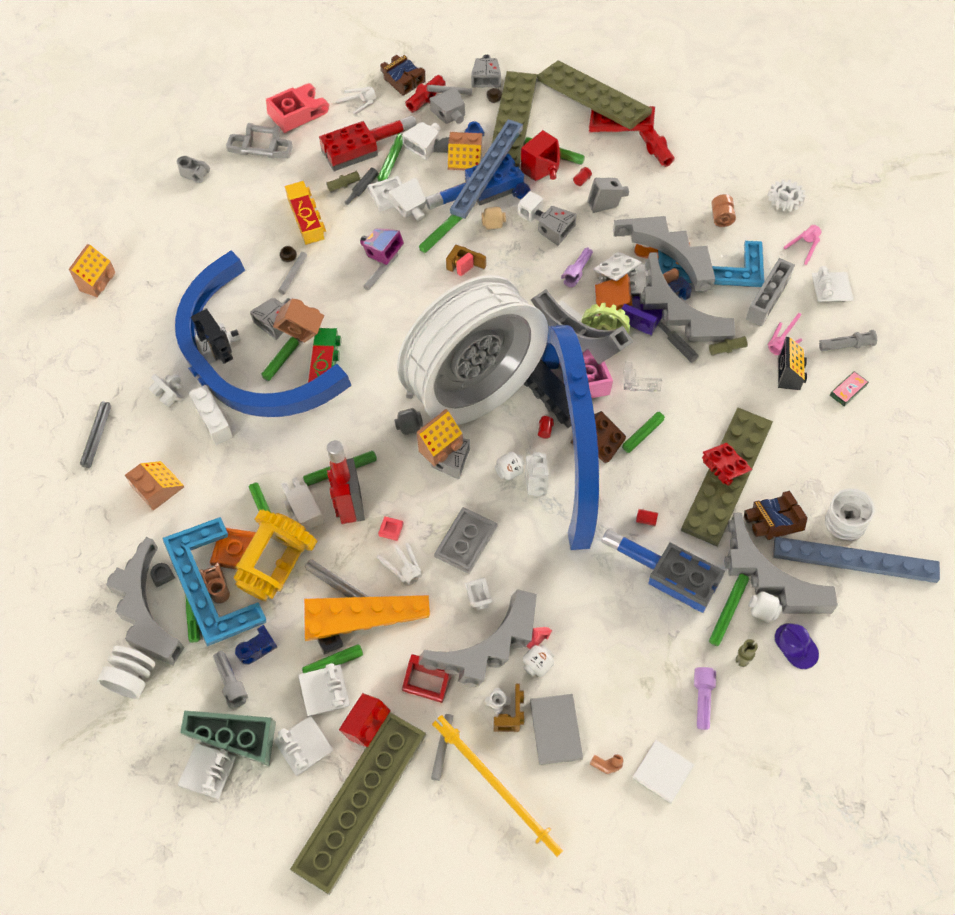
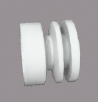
M848 488L839 491L834 495L825 516V525L828 531L834 537L841 540L852 541L859 539L864 535L875 513L872 499L865 492L858 489Z
M114 646L111 652L114 656H109L107 660L114 667L105 666L97 682L115 693L139 699L145 683L138 677L149 678L151 674L149 670H153L156 663L137 650L123 646Z

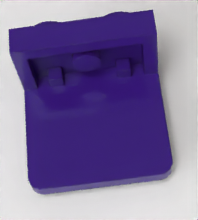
M639 296L633 297L632 306L624 304L622 307L625 315L630 319V327L651 336L662 319L663 309L643 310V304H640Z

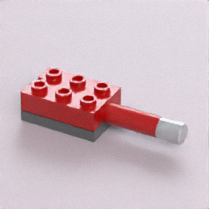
M409 116L371 130L368 129L364 121L319 136L321 151L325 158H328L329 165L334 172L378 156L377 141L408 131L417 125L416 120L413 116Z
M337 440L331 441L327 445L331 470H327L336 518L340 517L342 524L356 522V520L357 522L364 521L362 497L354 458L346 459L342 443Z

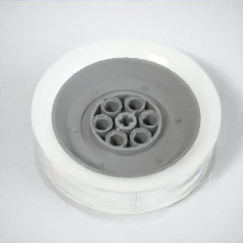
M488 275L467 280L436 299L412 325L398 355V378L404 388L416 395L424 404L427 414L432 419L447 409L457 425L476 420L493 411L509 399L534 371L546 347L548 339L547 320L538 308L528 304L520 296L518 289L508 279Z

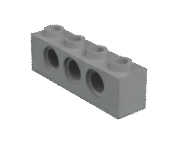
M781 258L777 260L751 303L746 320L763 326L788 284L795 264Z

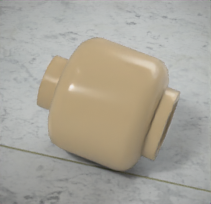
M500 207L485 208L484 212L481 213L482 226H485L487 230L501 229L503 222H506L505 212H502Z

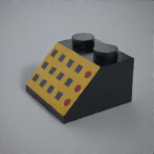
M790 337L785 338L778 356V388L800 390L803 383L807 381V372H804L807 357H804V349Z

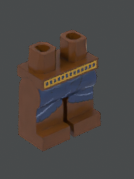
M396 54L392 57L390 64L387 62L380 64L384 80L402 96L426 82L425 70L422 67H416L405 55L400 57Z
M790 490L782 492L781 497L754 501L753 508L744 511V519L747 523L756 521L752 525V532L755 537L765 536L767 540H771L773 537L805 531L808 519Z

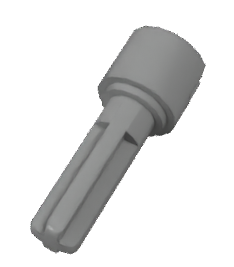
M219 651L214 654L213 658L225 685L222 690L229 708L240 707L246 703L248 695L243 683L236 680L226 654L223 651Z

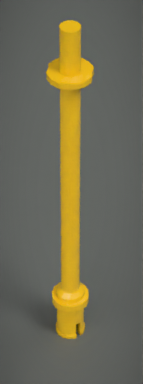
M443 715L439 716L437 719L443 726L436 720L432 726L445 738L444 741L447 744H454L538 836L535 843L538 844L542 841L558 857L563 850L550 837L549 832L552 829L549 827L544 830L460 739V731L457 728L454 729Z

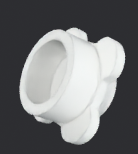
M499 688L494 689L490 697L485 699V704L491 706L496 714H501L503 708L511 703L510 697L506 696Z

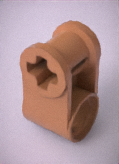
M215 563V566L206 570H199L213 601L216 603L226 602L229 599L230 592L219 563Z

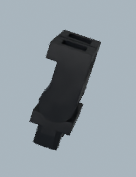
M206 308L191 316L190 318L201 342L204 340L208 342L214 359L216 361L220 359L223 364L233 359L232 350L224 330L221 331L220 326Z

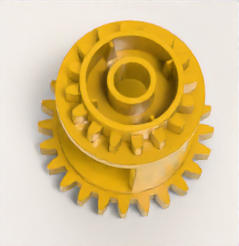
M262 509L259 510L254 519L256 520L255 522L259 523L258 530L241 560L237 563L235 567L237 572L233 578L237 581L235 583L236 587L266 602L268 598L273 599L277 591H282L283 585L300 554L305 549L312 551L317 543V539L310 535L306 528L297 521L283 514H275ZM270 538L287 546L281 559L276 561V568L272 575L268 576L255 569L254 566Z

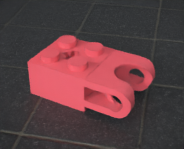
M310 83L296 89L292 87L266 99L267 114L284 133L326 114L329 110V103L324 98L314 99L315 88Z

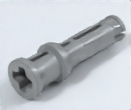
M870 330L866 333L855 332L851 336L820 340L819 349L823 352L846 347L861 348L865 345L875 346L877 344V334L875 330Z

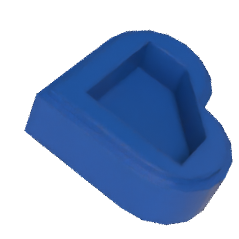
M476 121L470 122L468 128L465 129V133H482V137L484 136V130Z

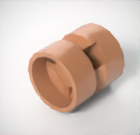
M727 194L718 195L713 198L711 205L715 225L719 227L732 225L736 220L733 198Z

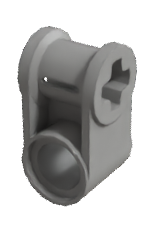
M180 156L177 159L179 173L184 178L201 183L205 174L210 172V167L203 161L190 158L189 156Z

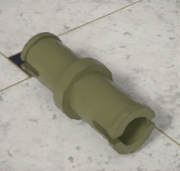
M356 170L345 176L340 175V178L326 182L331 193L342 187L347 188V185L361 179Z
M743 336L710 344V354L713 356L724 352L732 353V350L745 348L748 346L747 339Z
M746 640L738 649V655L735 660L736 663L740 661L739 666L745 667L754 659L758 648L757 643L753 645L754 640Z

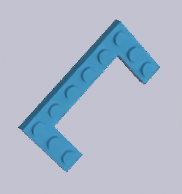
M762 241L744 242L745 268L712 266L715 276L714 285L762 287L764 284ZM658 250V263L662 274L675 268L679 271V277L673 282L692 283L685 270L679 264H676L674 259Z
M221 517L163 538L166 550L207 646L266 623V618L259 602L219 617L193 558L191 550L228 537V532Z

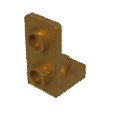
M455 244L446 258V269L453 272L457 266L456 262L467 253L473 255L474 266L485 269L486 256Z
M515 684V717H511L509 714H500L498 717H494V732H520V725H524V711H520V704H524V690H520V684Z

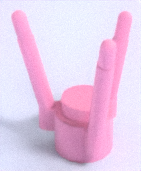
M811 225L801 235L785 245L784 249L792 246L802 238L807 242H813L804 262L807 265L817 243L820 241L821 229L817 225Z
M801 313L797 314L779 337L777 336L782 323L778 324L771 341L768 343L770 352L779 355L785 337L798 321ZM800 338L795 342L798 344L802 341V339Z

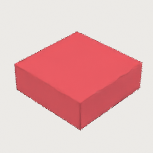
M467 253L456 262L457 274L462 276L473 268V255Z
M384 516L378 534L380 537L398 541L404 523L402 520Z

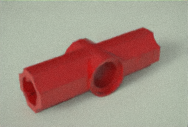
M437 75L425 85L420 84L416 88L415 94L405 101L409 111L413 113L426 102L430 103V98L436 96L438 92L427 91V85L446 86L442 76Z
M655 129L654 131L639 132L646 143L649 154H654L662 166L668 167L674 162L675 157L668 149L664 136H659Z

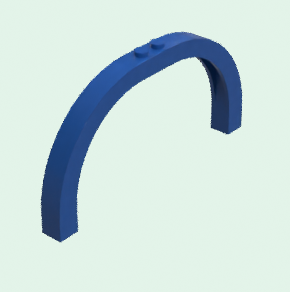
M230 250L200 272L186 289L179 303L175 318L177 343L190 365L188 369L194 377L198 376L197 380L201 386L207 385L211 393L226 406L244 414L259 417L291 416L317 408L352 386L348 375L338 364L311 382L283 392L254 393L229 384L218 375L198 351L195 327L190 317L202 311L214 293L226 283L245 272V268L238 256Z
M569 325L548 326V339L541 360L550 369H558L559 363L561 364L573 435L575 491L573 513L567 532L570 550L590 549L595 535L599 505V457L592 398L583 353L574 329Z

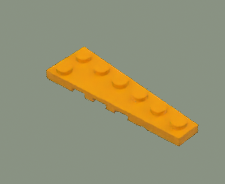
M429 595L304 599L305 641L331 637V635L352 633V631L361 629H372V627L393 625L398 622L403 623L429 618Z

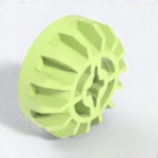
M601 303L600 307L597 304L592 305L590 309L585 310L581 319V323L599 330H613L623 326L629 334L630 319L622 309L616 311V305H612L611 308L606 307V303Z

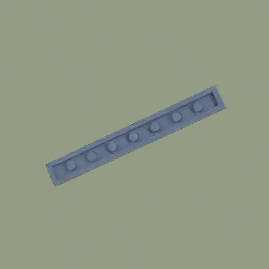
M507 120L452 204L450 214L466 219L523 130V124Z
M775 537L773 558L934 583H938L940 580L939 561Z

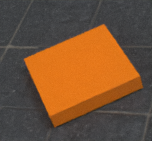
M628 274L617 281L611 279L595 285L596 304L599 307L601 303H606V307L609 308L612 305H616L617 311L622 309L624 304L632 306L631 284Z
M226 528L228 537L216 541L210 564L215 566V563L218 562L220 567L236 569L237 563L241 560L256 532Z

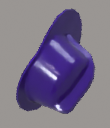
M786 623L776 630L774 635L775 642L793 666L799 669H809L817 663L819 650L809 636L807 629L798 624Z

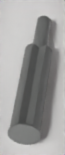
M371 167L354 186L352 194L345 200L346 205H349L356 196L359 197L368 187L367 185L378 175V171L375 168Z
M662 322L658 323V326L667 334V339L691 363L697 360L699 354L675 331L671 332Z

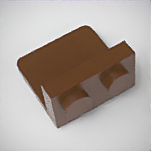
M600 411L594 414L598 457L604 463H608L625 441L626 435Z

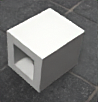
M531 191L518 203V215L530 222L534 220V214L538 209L543 210V198Z

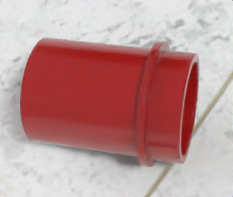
M587 167L580 169V172L573 177L574 183L577 186H582L591 178V170Z
M542 416L539 420L538 436L548 439L551 437L554 419L550 416Z
M638 509L636 522L656 526L658 513Z

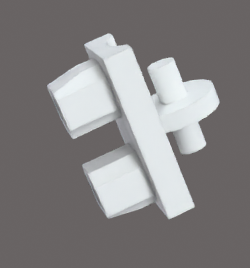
M156 374L151 377L154 383L150 386L149 390L158 397L165 391V394L160 398L163 404L170 407L175 401L181 403L184 400L174 390L175 388L177 390L181 388L179 385L181 378L178 375H167L165 377L166 381L160 379Z

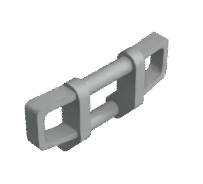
M247 123L246 135L231 134L226 148L228 152L242 155L256 154L265 155L269 158H289L293 145L290 140L280 139L279 126L267 127ZM254 132L272 134L269 149L251 147ZM234 141L243 142L242 147L232 146ZM278 146H286L287 150L277 151Z

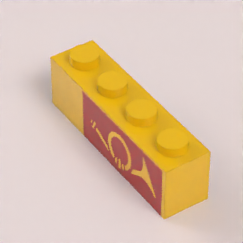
M304 181L284 186L287 199L305 245L324 240L323 232H326L323 222H320L319 210H315L316 203L314 198H310L312 194L309 186L306 187Z

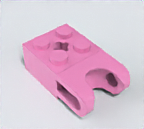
M586 350L583 352L591 398L610 395L613 380L605 361L598 364L590 351Z

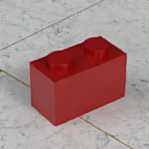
M362 693L339 728V731L350 741L368 748L391 710L380 699Z

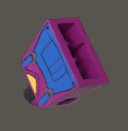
M376 228L369 236H362L360 239V244L364 247L367 256L385 265L390 262L404 244L400 231Z

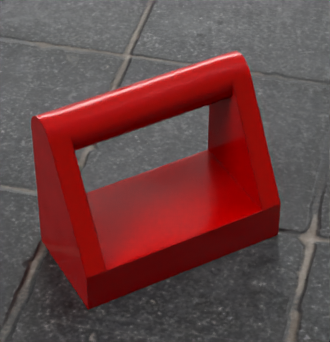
M411 654L402 691L443 703L452 675L445 673V670H429L424 668L423 665L418 664L419 656ZM414 670L443 678L440 693L410 685Z

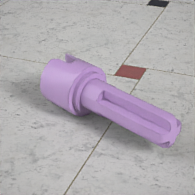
M585 248L573 265H569L564 271L561 279L566 278L564 280L566 286L575 287L582 277L583 267L592 256V249Z
M697 667L694 669V687L698 689L697 728L708 730L710 728L711 690L716 688V670L709 667Z

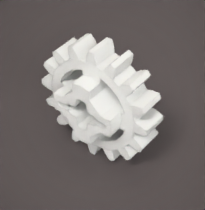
M782 179L781 183L776 181L775 185H771L768 192V201H772V206L777 205V210L782 208L784 212L786 209L792 212L793 208L798 210L799 206L802 207L806 197L804 195L805 190H801L802 185L797 186V182L791 183V180L785 182Z

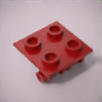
M728 443L703 451V463L711 469V472L716 471L714 475L718 476V479L724 485H731L733 483L732 479L753 470Z

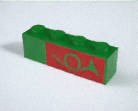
M319 328L318 333L314 336L308 383L336 365V361L340 360L338 346H341L342 339L341 336H338L337 328Z

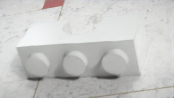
M207 385L189 392L215 445L233 438L229 425Z

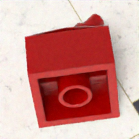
M542 130L521 147V171L534 181L550 175L551 180L556 179L560 163L559 142L557 138Z

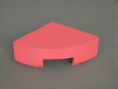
M548 627L533 628L532 640L527 647L531 649L534 645L539 646L544 639L549 638L552 630Z

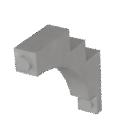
M666 216L614 220V237L631 235L632 243L650 246L667 254L685 270L695 291L713 289L715 276L708 246L690 247L686 231L669 232Z

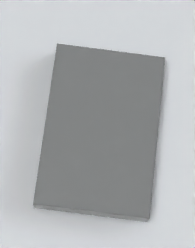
M462 507L436 550L434 557L470 574L496 530L497 523Z
M573 694L530 699L539 765L583 760Z

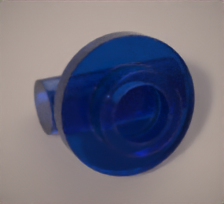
M526 183L517 184L512 191L513 197L522 200L530 191L529 185Z

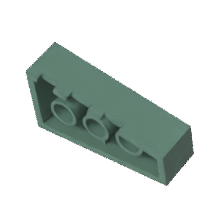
M184 711L180 733L189 738L269 766L276 721L269 717Z

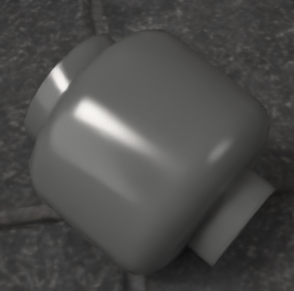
M414 408L399 411L398 419H394L396 429L401 430L404 435L416 433L423 426L420 411L417 412Z

